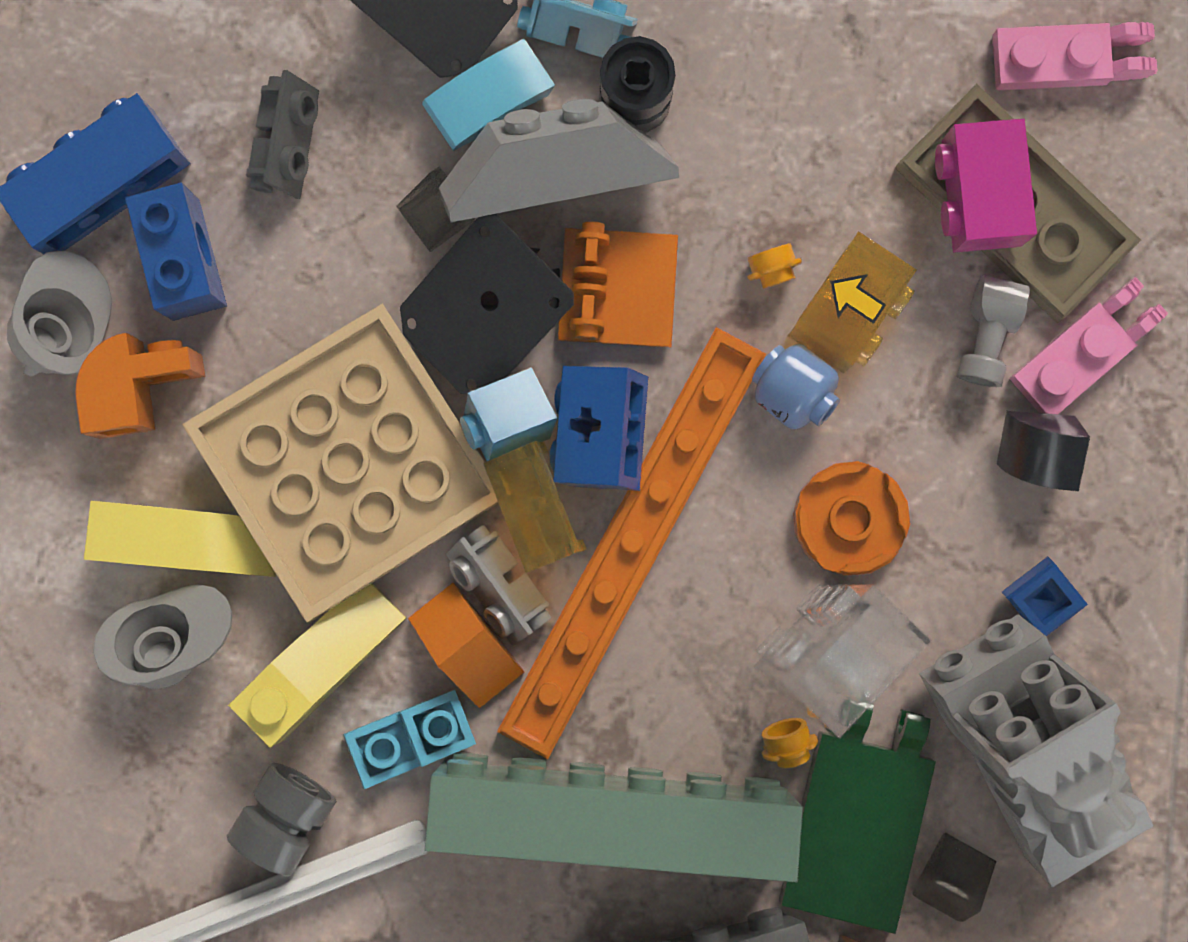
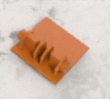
M583 222L582 229L565 228L562 281L574 292V305L559 320L558 341L671 348L678 235L605 230V224L600 222Z

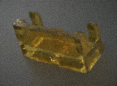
M533 441L483 463L526 573L549 566L564 558L587 550L584 540L576 539L544 456L549 454L545 442Z

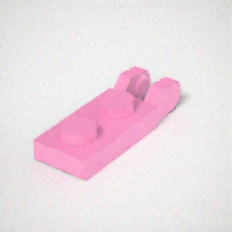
M1125 22L1110 27V23L997 28L992 35L996 90L1104 86L1110 81L1135 80L1153 76L1158 72L1157 59L1155 57H1127L1112 61V47L1138 46L1151 42L1150 40H1154L1155 37L1154 25L1149 22Z
M1136 277L1123 285L1102 304L1099 302L1092 306L1009 378L1039 413L1058 415L1138 346L1135 342L1167 316L1168 312L1158 304L1140 314L1136 321L1126 330L1111 316L1121 307L1133 301L1143 289V284Z

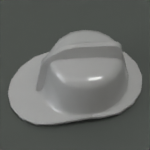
M68 251L47 252L35 259L24 275L13 306L12 315L7 324V341L12 353L25 365L23 373L28 376H34L40 372L61 375L78 374L86 357L103 340L111 315L112 297L108 283L99 269L83 256Z
M200 584L180 587L150 599L137 601L122 607L103 622L95 636L93 654L97 666L110 680L125 685H139L149 689L171 687L186 678L193 668L210 660L224 645L232 626V609L227 598L217 589Z

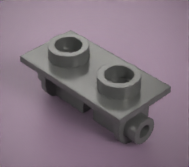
M283 70L281 77L270 76L268 85L261 87V100L256 127L262 131H272L271 138L253 139L246 176L251 178L250 188L253 190L272 193L274 187L296 199H301L303 182L309 167L308 153L313 124L318 115L319 90L290 71Z

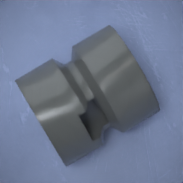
M272 763L253 792L257 805L243 808L227 834V840L236 851L256 865L280 875L291 876L310 847V842L306 836L307 832L321 829L337 801L326 788L305 774L283 764Z

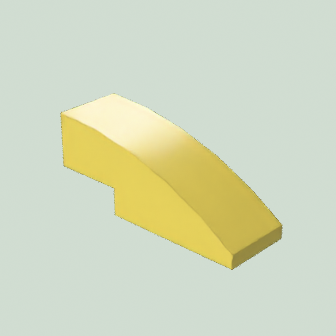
M90 501L84 560L276 577L275 571L239 515Z

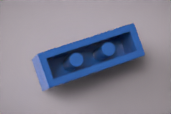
M136 93L130 98H120L107 105L101 112V118L85 129L74 130L63 135L55 142L54 150L35 163H25L12 170L6 177V183L0 186V202L33 249L43 255L47 252L65 251L127 208L125 197L156 189L191 163L155 111Z

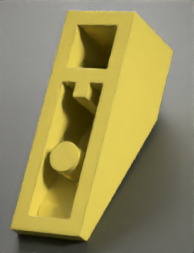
M372 583L325 613L275 658L228 706L271 748L285 741L406 617Z

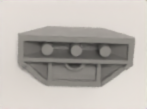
M575 99L566 102L562 109L541 113L530 109L516 110L506 114L503 120L488 122L440 185L439 192L450 221L455 222L679 178V168L661 144L604 102H596L591 99Z

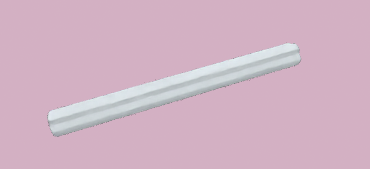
M420 820L408 822L302 864L296 868L291 876L277 874L108 942H205L427 854L429 851H425V826Z

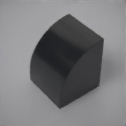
M1006 410L997 465L1009 475L1034 485L1058 490L1079 491L1090 436L1076 416Z

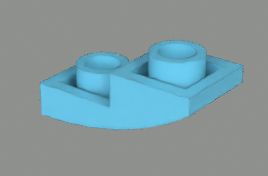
M522 39L461 73L426 97L422 105L454 151L474 141L488 122L503 120L506 114L521 110L549 96L555 84L526 40Z
M455 690L342 734L363 789L372 787L419 766H426L476 744Z

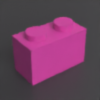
M1025 118L954 124L941 141V144L937 145L935 151L936 174L939 180L945 179L947 201H944L941 207V226L944 236H951L953 253L1023 246L1037 235Z

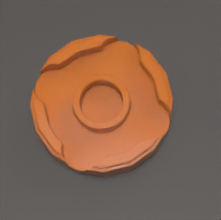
M859 461L835 463L814 474L799 492L793 512L795 536L806 556L822 569L844 576L870 574L889 564L902 547L910 527L908 501L898 483L887 473H883L878 468Z

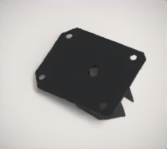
M350 0L439 78L457 76L473 67L518 10V0H512L511 4H505L503 0ZM453 60H458L461 64V68L458 71L451 68Z
M497 214L478 217L400 306L403 336L460 394L465 395L473 391L467 386L469 380H474L477 385L476 389L506 378L574 305V292L560 279V268L550 269L536 255L540 248H530ZM483 226L488 227L490 230L487 238L483 237L480 233ZM486 291L494 292L499 300L498 305H482L481 297ZM410 318L416 321L414 329H410L407 325V321Z

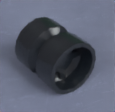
M642 36L629 37L612 45L602 60L600 68V102H604L644 133L660 126L669 114L676 73L674 61L667 49L654 39Z

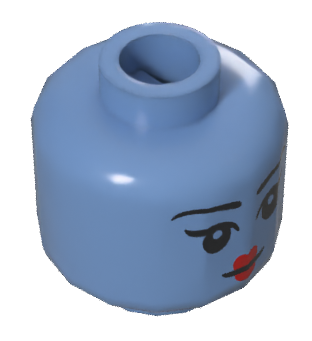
M795 344L786 349L781 345L774 348L764 358L752 377V381L757 384L755 390L756 402L786 427L793 430H798L811 421L817 426L822 425L840 402V399L834 395L839 381L837 371L801 344Z

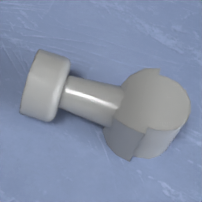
M985 274L980 277L971 302V313L975 320L979 322L974 354H967L961 358L957 378L982 386L1002 387L1006 365L1002 361L997 360L1006 332L1015 334L1024 320L1028 308L1029 286Z

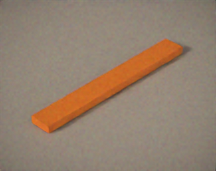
M717 327L715 328L642 463L640 491L627 490L498 728V733L548 760L751 384L756 369L764 360L766 353Z

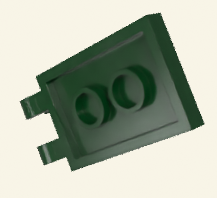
M845 696L836 735L823 731L818 733V744L814 749L801 804L803 810L797 882L783 881L779 902L781 906L896 934L936 761L931 758L919 756L928 737L931 719L924 717L925 715L901 709L892 749L863 742L871 721L874 705L866 700Z

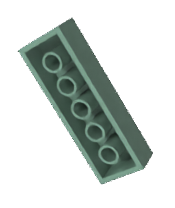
M454 753L453 760L443 761L431 775L425 851L797 882L803 807L787 788L780 787V781L776 779L745 777L744 786H735L721 782V775L687 772L686 781H676L663 778L662 770L643 767L628 768V776L605 775L604 765L583 762L570 763L569 772L546 770L547 761L535 758H512L511 765L496 766L488 765L487 755L476 753Z

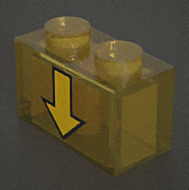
M858 231L787 336L798 344L807 347L819 358L842 373L851 368L855 362L864 367L883 340V337L875 332L886 315L896 319L912 298L915 291L908 287L907 284L917 269Z

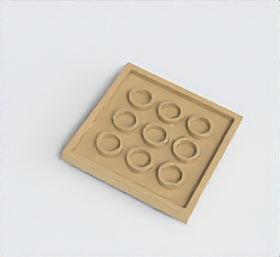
M383 303L182 424L307 623L312 622L506 499V494L477 449L473 450L468 444L461 424Z

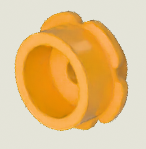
M791 243L774 247L747 258L752 272L747 277L750 281L760 279L763 289L795 279L793 267L800 265L802 259L795 258Z
M802 718L780 720L767 726L762 731V738L765 744L762 756L767 761L776 762L780 768H792L804 764L811 757L809 750L814 749L818 744L817 736L815 734L810 735L807 722Z

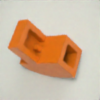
M128 333L118 334L104 340L89 353L77 376L76 403L81 434L103 439L156 430L150 386L205 377L202 354L188 346L183 347V342L180 340L150 343L147 345L148 353H145L143 341Z

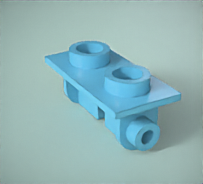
M534 0L532 8L522 6L517 28L526 30V36L529 38L540 39L560 46H566L571 26L580 28L575 50L603 58L612 45L624 38L630 37L622 34L624 25L632 27L637 24L638 19L626 16L628 5L614 0H594L593 6L575 0Z

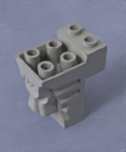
M1019 614L1011 619L993 624L983 636L961 649L943 654L934 665L919 673L946 727L972 753L1024 857L1051 887L1056 886L1154 826L1144 802L1132 792L1130 778L1125 772V757L1115 748L1120 739L1119 735L1114 732V728L1117 724V717L1121 713L1116 702L1057 657L1046 635Z

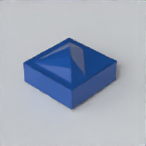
M1048 556L1002 591L1018 613L1046 636L1088 605Z

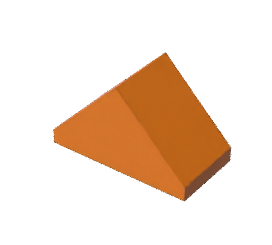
M454 582L408 618L437 666L479 709L525 672Z

